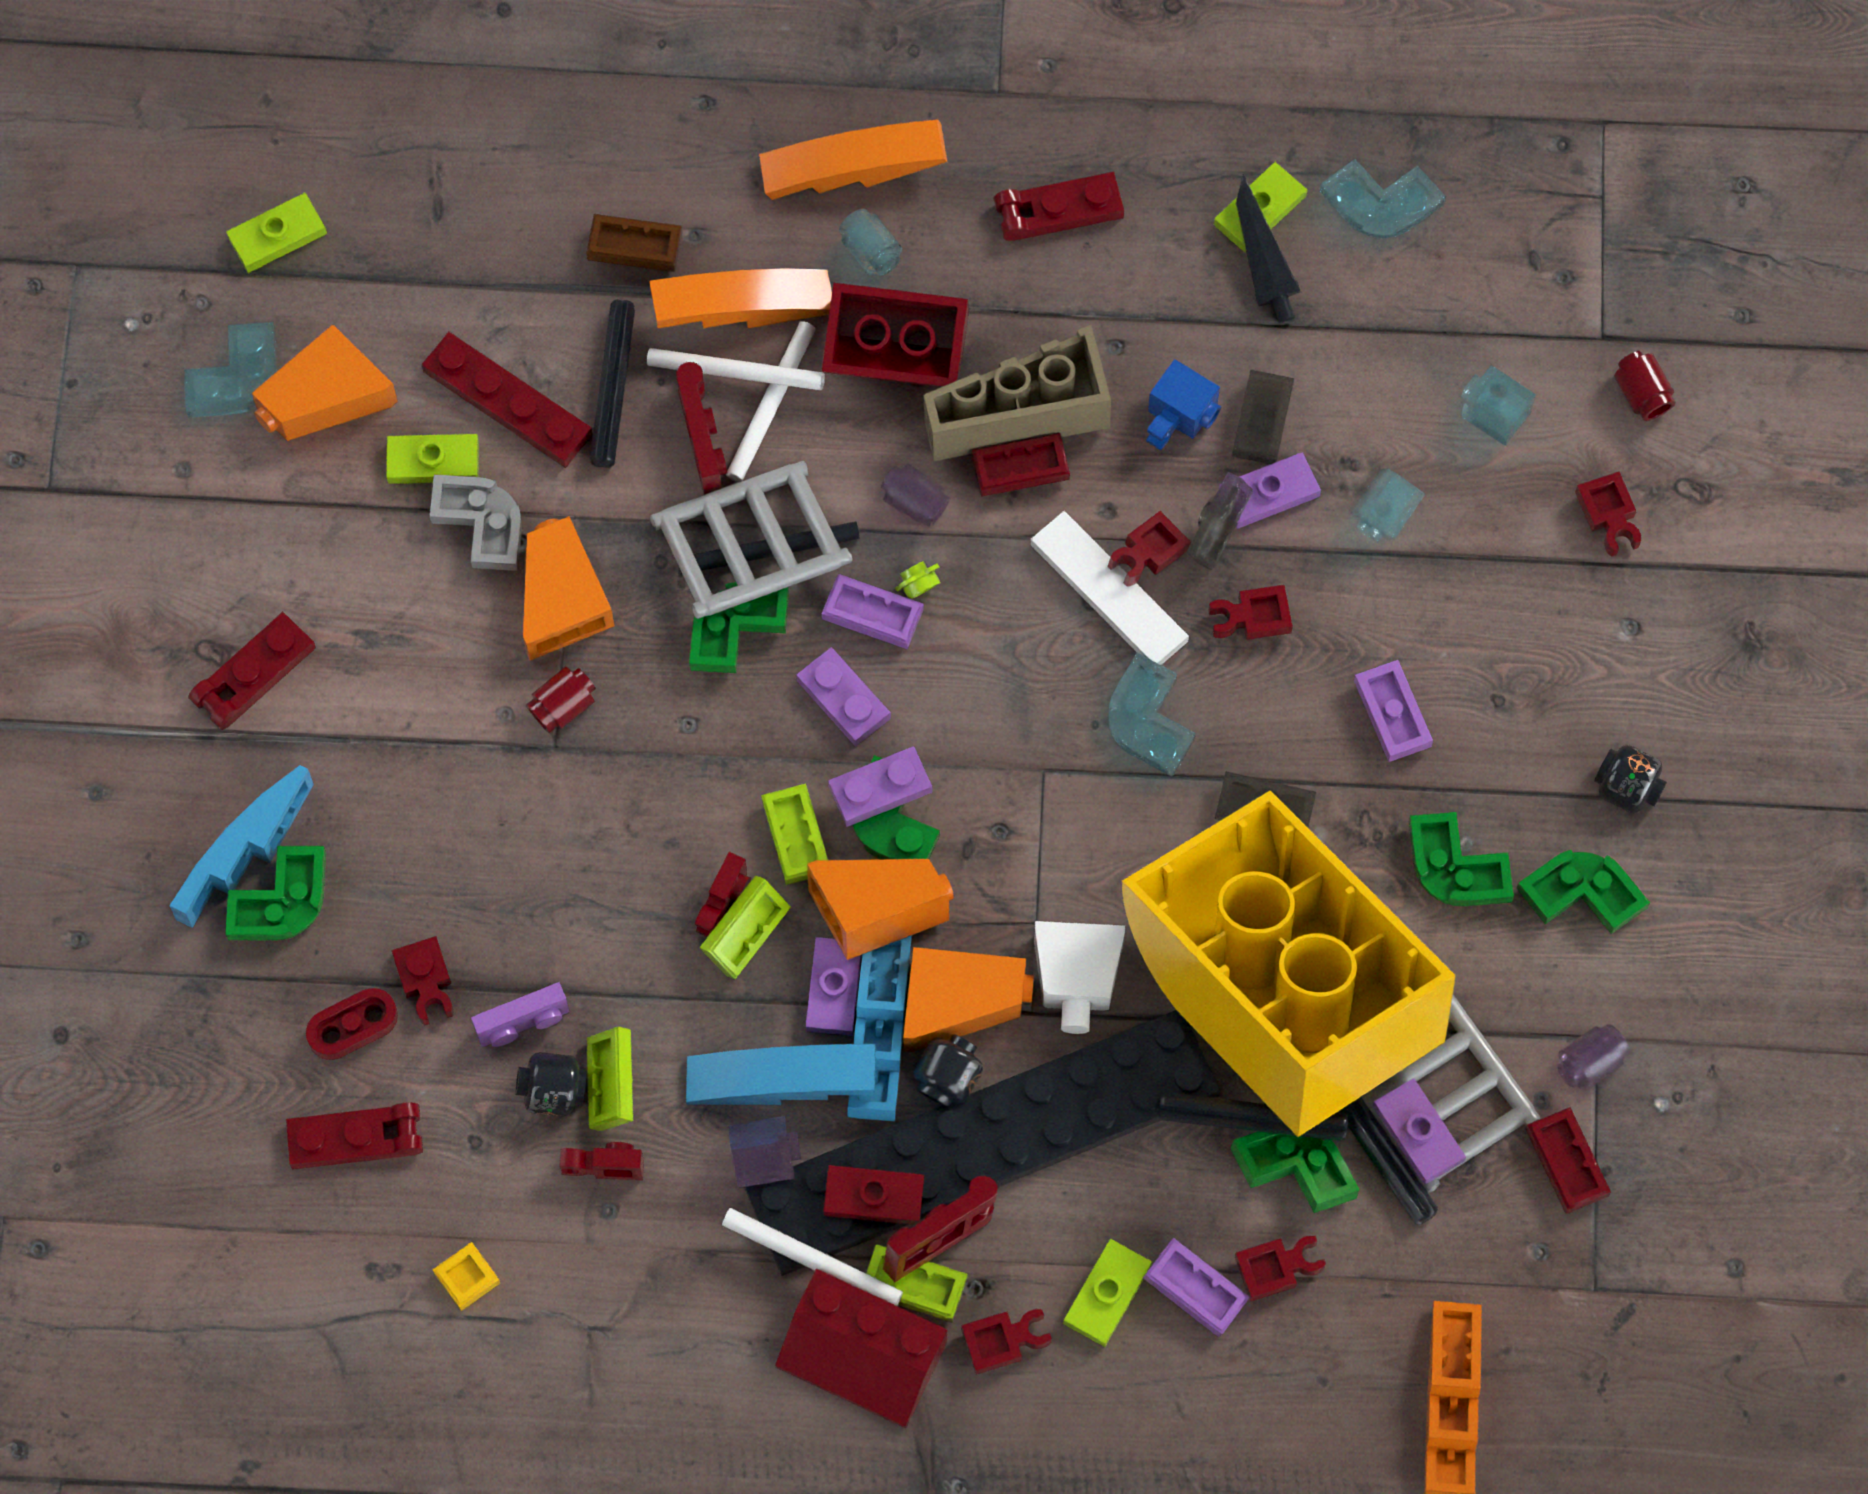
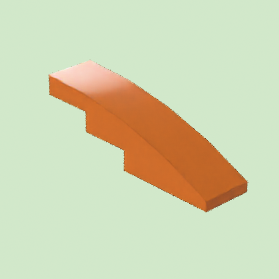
M938 119L849 131L759 154L765 194L771 200L809 188H813L821 194L859 181L867 188L947 162L942 126Z
M736 270L649 281L658 329L702 321L703 329L744 321L747 322L748 328L824 316L829 315L832 297L827 270Z
M1433 1301L1427 1395L1424 1494H1475L1478 1398L1481 1389L1482 1305Z

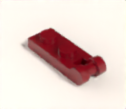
M1114 171L1021 191L1007 189L997 193L993 198L997 212L1003 216L1004 221L1000 226L1003 238L1007 241H1016L1124 218V207ZM1031 209L1033 217H1021L1019 211Z
M685 362L678 367L676 372L678 394L703 494L705 495L721 489L720 476L727 474V467L722 448L713 449L710 435L717 434L712 408L703 409L701 402L705 396L703 370L697 363Z
M282 611L214 674L196 684L189 693L188 699L199 709L205 708L211 714L210 720L220 730H224L316 648L315 643ZM228 688L235 696L230 700L223 701L218 695Z
M408 1102L386 1108L286 1119L289 1165L293 1170L421 1154L423 1152L422 1136L417 1135L416 1122L421 1119L420 1106L417 1103ZM397 1125L398 1137L385 1140L384 1127Z
M987 1176L975 1177L969 1185L968 1193L947 1206L945 1204L936 1206L927 1214L922 1222L911 1229L904 1227L894 1233L886 1244L887 1248L883 1264L884 1272L895 1283L987 1225L993 1216V1203L998 1192L996 1182Z

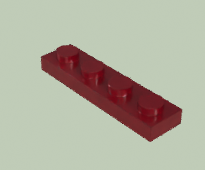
M451 332L444 336L421 364L425 374L565 468L593 435L592 427Z

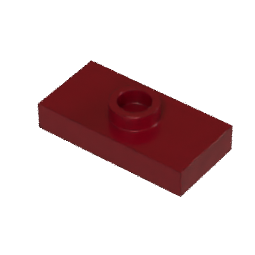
M1061 433L972 450V459L981 497L1070 480V471Z
M1571 1107L1527 1124L1526 1132L1565 1214L1610 1196L1611 1191Z
M829 1165L824 1216L917 1225L920 1223L924 1175Z

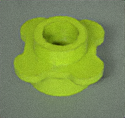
M924 561L910 567L900 574L903 582L895 587V590L898 592L903 589L909 599L920 596L941 583L935 573L936 569L940 566L936 563L927 568Z

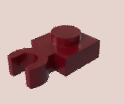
M1620 472L1577 485L1575 494L1591 531L1605 528L1607 534L1604 546L1607 553L1611 557L1617 555L1619 546L1615 538L1619 536L1628 538L1633 550L1638 549L1641 543V533L1634 524L1627 522V520L1635 517L1636 508Z
M1159 511L1127 535L1125 541L1127 547L1115 550L1110 557L1107 567L1112 570L1119 564L1129 565L1132 570L1126 574L1123 583L1126 586H1132L1139 581L1142 571L1146 566L1155 575L1186 553L1191 541Z
M1285 585L1239 591V604H1233L1224 599L1214 600L1209 603V615L1223 614L1228 618V621L1224 624L1213 625L1212 633L1215 638L1229 637L1239 628H1244L1246 640L1292 633L1293 626Z
M728 852L708 892L709 897L696 918L697 933L708 937L724 914L730 909L733 902L737 900L751 882V877L747 876L745 858Z
M437 936L391 950L406 998L420 994L416 1003V1011L421 1023L424 1026L430 1024L427 1009L432 1004L442 1005L447 1018L453 1017L454 1010L449 996L439 990L441 987L450 985L451 980Z
M609 1142L606 1143L605 1148H594L593 1151L561 1148L559 1167L562 1168L561 1174L567 1176L595 1175L596 1179L643 1181L644 1158L642 1150L634 1149L632 1144Z
M1305 1236L1299 1239L1294 1249L1288 1251L1285 1250L1280 1238L1236 1252L1235 1260L1247 1294L1250 1297V1302L1295 1288L1297 1281L1294 1273L1300 1272L1307 1276L1321 1273L1326 1266L1324 1259L1311 1263L1307 1262L1302 1255L1304 1250L1311 1249L1317 1245L1316 1236Z
M1030 1310L1022 1316L1020 1322L1011 1324L1008 1311L961 1325L962 1334L975 1374L1022 1361L1019 1348L1026 1345L1031 1349H1042L1050 1345L1052 1341L1050 1333L1034 1336L1028 1329L1032 1323L1044 1319L1043 1310Z

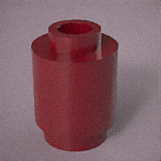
M1636 351L1618 362L1619 369L1615 372L1614 378L1635 414H1640L1644 421H1650L1662 416L1676 404L1672 397L1674 390L1654 354L1643 355L1641 351Z
M565 666L532 693L533 699L526 704V707L546 732L550 733L556 727L561 730L595 702L590 693L596 687L580 668L572 672Z

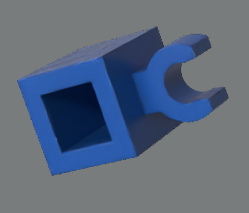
M1174 359L1150 392L1148 412L1156 416V418L1147 429L1149 436L1146 442L1162 450L1170 440L1175 429L1194 439L1201 427L1209 429L1221 410V406L1218 404L1220 386Z

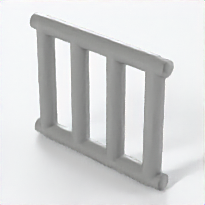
M805 461L780 467L663 509L661 512L650 516V522L655 530L662 529L695 600L692 603L693 614L697 619L852 563L851 553L847 548H840L805 478L809 476ZM789 484L823 553L821 556L799 564L764 495V492ZM745 499L780 568L777 572L757 579L754 578L721 509ZM703 514L738 585L713 595L679 525L681 522Z
M1452 995L1449 1021L1457 1033L1445 1040V1043L1361 1096L1428 1194L1435 1191L1441 1184L1438 1180L1522 1125L1525 1124L1527 1126V1124L1541 1119L1533 1104L1454 995ZM1469 1048L1485 1071L1432 1104L1442 1121L1494 1087L1498 1088L1512 1110L1459 1143V1147L1466 1156L1465 1161L1424 1185L1372 1105L1375 1100L1414 1078L1417 1082Z

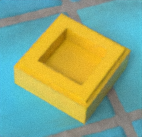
M472 1242L433 1269L434 1275L461 1311L500 1284L499 1278Z

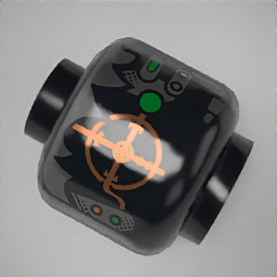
M1623 745L1618 751L1610 749L1594 779V782L1600 784L1599 795L1601 798L1633 814L1640 812L1646 803L1655 807L1667 784L1666 781L1659 778L1662 772L1661 761L1631 745Z
M952 1034L949 1041L942 1038L932 1039L913 1071L914 1078L919 1083L916 1090L932 1101L945 1105L950 1108L952 1102L957 1104L966 1102L983 1073V1064L974 1056L977 1047L955 1034Z
M537 1052L531 1056L527 1067H518L515 1094L524 1096L525 1107L530 1113L568 1116L572 1113L575 1106H582L586 1069L579 1068L578 1061L574 1056Z

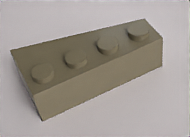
M1092 325L1077 330L1076 336L1062 342H1058L1055 339L1040 346V351L1019 360L1016 357H1012L1000 362L999 368L980 376L978 373H974L924 394V422L933 460L937 461L972 454L973 449L1061 433V437L1110 428L1111 397Z

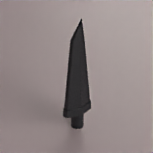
M1243 174L1236 207L1256 293L1255 298L1259 307L1272 303L1278 322H1286L1295 318L1289 297L1300 293L1301 290Z

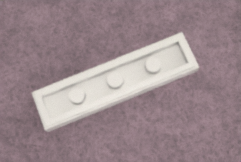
M1065 511L1031 538V546L1154 670L1188 642L1189 636L1137 583L1132 586H1126L1123 583L1127 573L1119 565L1112 570L1107 567L1110 556Z

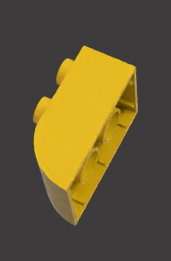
M1271 790L1122 880L1123 902L1129 926L1147 967L1163 993L1175 1009L1297 1137L1445 1043L1456 975Z

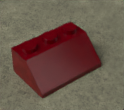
M833 282L822 373L943 387L958 381L970 310L968 299Z
M816 1269L794 1312L775 1367L906 1429L947 1345L948 1330Z

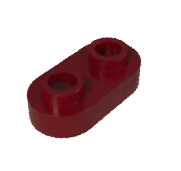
M368 988L318 1012L310 1019L306 1028V1038L311 1050L322 1059L336 1060L386 1036L397 1023L398 1011L395 1002L386 991L378 988ZM372 1010H379L383 1013L382 1018L377 1022L367 1021L366 1016ZM336 1031L340 1033L337 1042L328 1044L323 1041L324 1036L328 1032Z

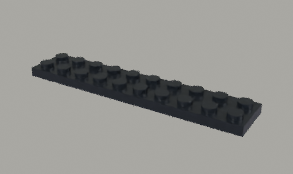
M1174 1010L973 1092L968 1100L962 1104L952 1102L950 1108L945 1105L939 1106L745 1185V1191L759 1222L828 1256H833L908 1224L824 1216L829 1165L923 1174L924 1188L920 1219H923L936 1206L940 1204L947 1206L968 1193L969 1185L975 1177H990L996 1182L997 1187H1000L1161 1121L1159 1119V1104L1161 1095L1165 1092L1217 1098L1220 1095V1090L1189 1022L1177 1010ZM770 1249L781 1276L806 1267Z

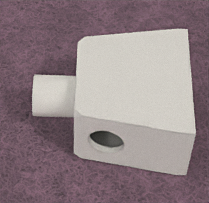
M1035 921L1034 945L1042 1004L1046 1008L1062 1009L1061 1030L1063 1032L1072 1034L1087 1033L1090 1029V1010H1109L1123 949L1125 926Z

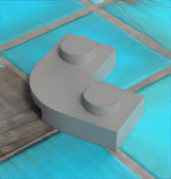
M434 475L430 507L431 524L474 526L471 552L472 568L518 571L522 519L519 506L512 496L498 487L496 481L491 479Z

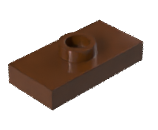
M594 214L586 252L587 260L675 272L682 238V226Z

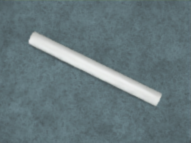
M803 321L799 323L779 366L798 368L816 331L813 325ZM769 384L727 470L726 476L736 482L743 481L788 386Z
M650 348L647 355V365L677 370L685 362H694L701 366L703 374L814 390H822L825 381V374L816 371Z
M732 1208L728 1210L724 1217L723 1226L813 1270L819 1269L896 1306L902 1297V1291Z

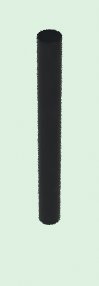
M856 521L830 526L838 543L860 539ZM811 530L785 535L792 553L819 547ZM766 539L739 545L747 562L774 556ZM721 549L693 554L701 571L728 566Z

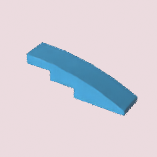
M299 765L263 792L222 832L195 865L171 902L170 908L177 921L193 928L214 889L216 888L227 894L228 890H235L253 856L271 863L277 852V846L281 845L314 785L307 768Z
M912 935L862 954L854 1044H875V1095H849L847 1118L895 1121Z
M875 1044L771 1047L687 1056L686 1104L781 1105V1100H828V1095H875Z

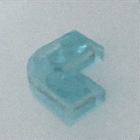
M1354 159L1323 181L1320 186L1322 195L1354 229L1365 235L1377 238H1390L1406 233L1441 208L1446 200V196L1418 165L1383 190L1359 162Z
M273 322L228 325L229 366L184 369L185 403L188 418L232 415L250 410L249 405L254 403L252 392L277 372L276 339Z
M1136 653L1112 694L1108 714L1109 727L1116 742L1127 753L1173 777L1195 740L1196 733L1157 713L1177 680V673Z

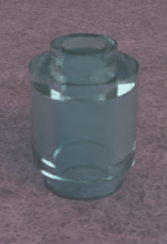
M860 209L850 214L841 223L839 232L842 235V243L867 275L879 274L882 276L896 268L900 262L899 256L902 252V246L876 214H870L867 209Z

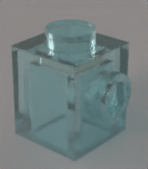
M1491 365L1482 378L1474 375L1463 390L1461 398L1465 400L1461 417L1506 446L1531 414L1536 394Z
M1389 468L1381 469L1350 515L1359 520L1356 528L1369 538L1379 542L1381 537L1386 540H1393L1423 499L1425 493Z

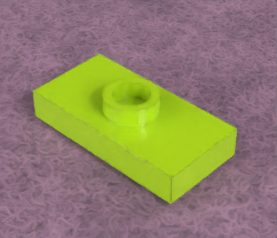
M1276 162L1249 185L1270 229L1278 224L1307 196L1308 190ZM1236 198L1214 218V226L1242 251L1247 253L1237 212Z
M303 193L226 231V234L247 273H250L326 235L327 231L307 194Z
M478 434L387 436L386 478L388 484L433 483L434 475L479 477Z
M806 783L761 795L785 885L808 880L807 864L816 860H828Z
M755 875L699 948L727 977L736 979L791 906L766 879Z
M618 1026L587 1037L589 1129L604 1131L633 1121L631 1029Z
M1110 1238L1064 1318L1063 1324L1106 1347L1142 1284L1143 1276L1152 1266V1261Z
M876 1244L866 1274L902 1291L903 1294L898 1305L953 1322L968 1274L928 1261L894 1283L883 1270L887 1247Z

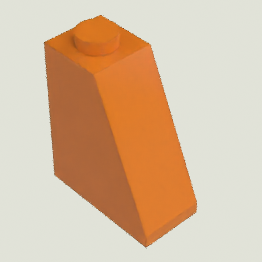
M331 325L252 392L257 408L254 416L269 433L277 430L287 441L389 409L398 402L393 383L334 325Z
M570 516L561 520L556 518L545 520L538 524L534 531L527 533L523 639L530 661L614 627L612 609Z
M929 859L816 860L807 864L808 891L847 960L949 921V901L954 899L953 890L947 876L944 873L938 875Z
M913 947L903 1035L904 1051L914 1052L926 1048L928 1043L934 1038H942L948 1041L952 1034L961 1037L1020 1018L1022 1002L1032 1003L1034 975L1025 974L1026 958Z

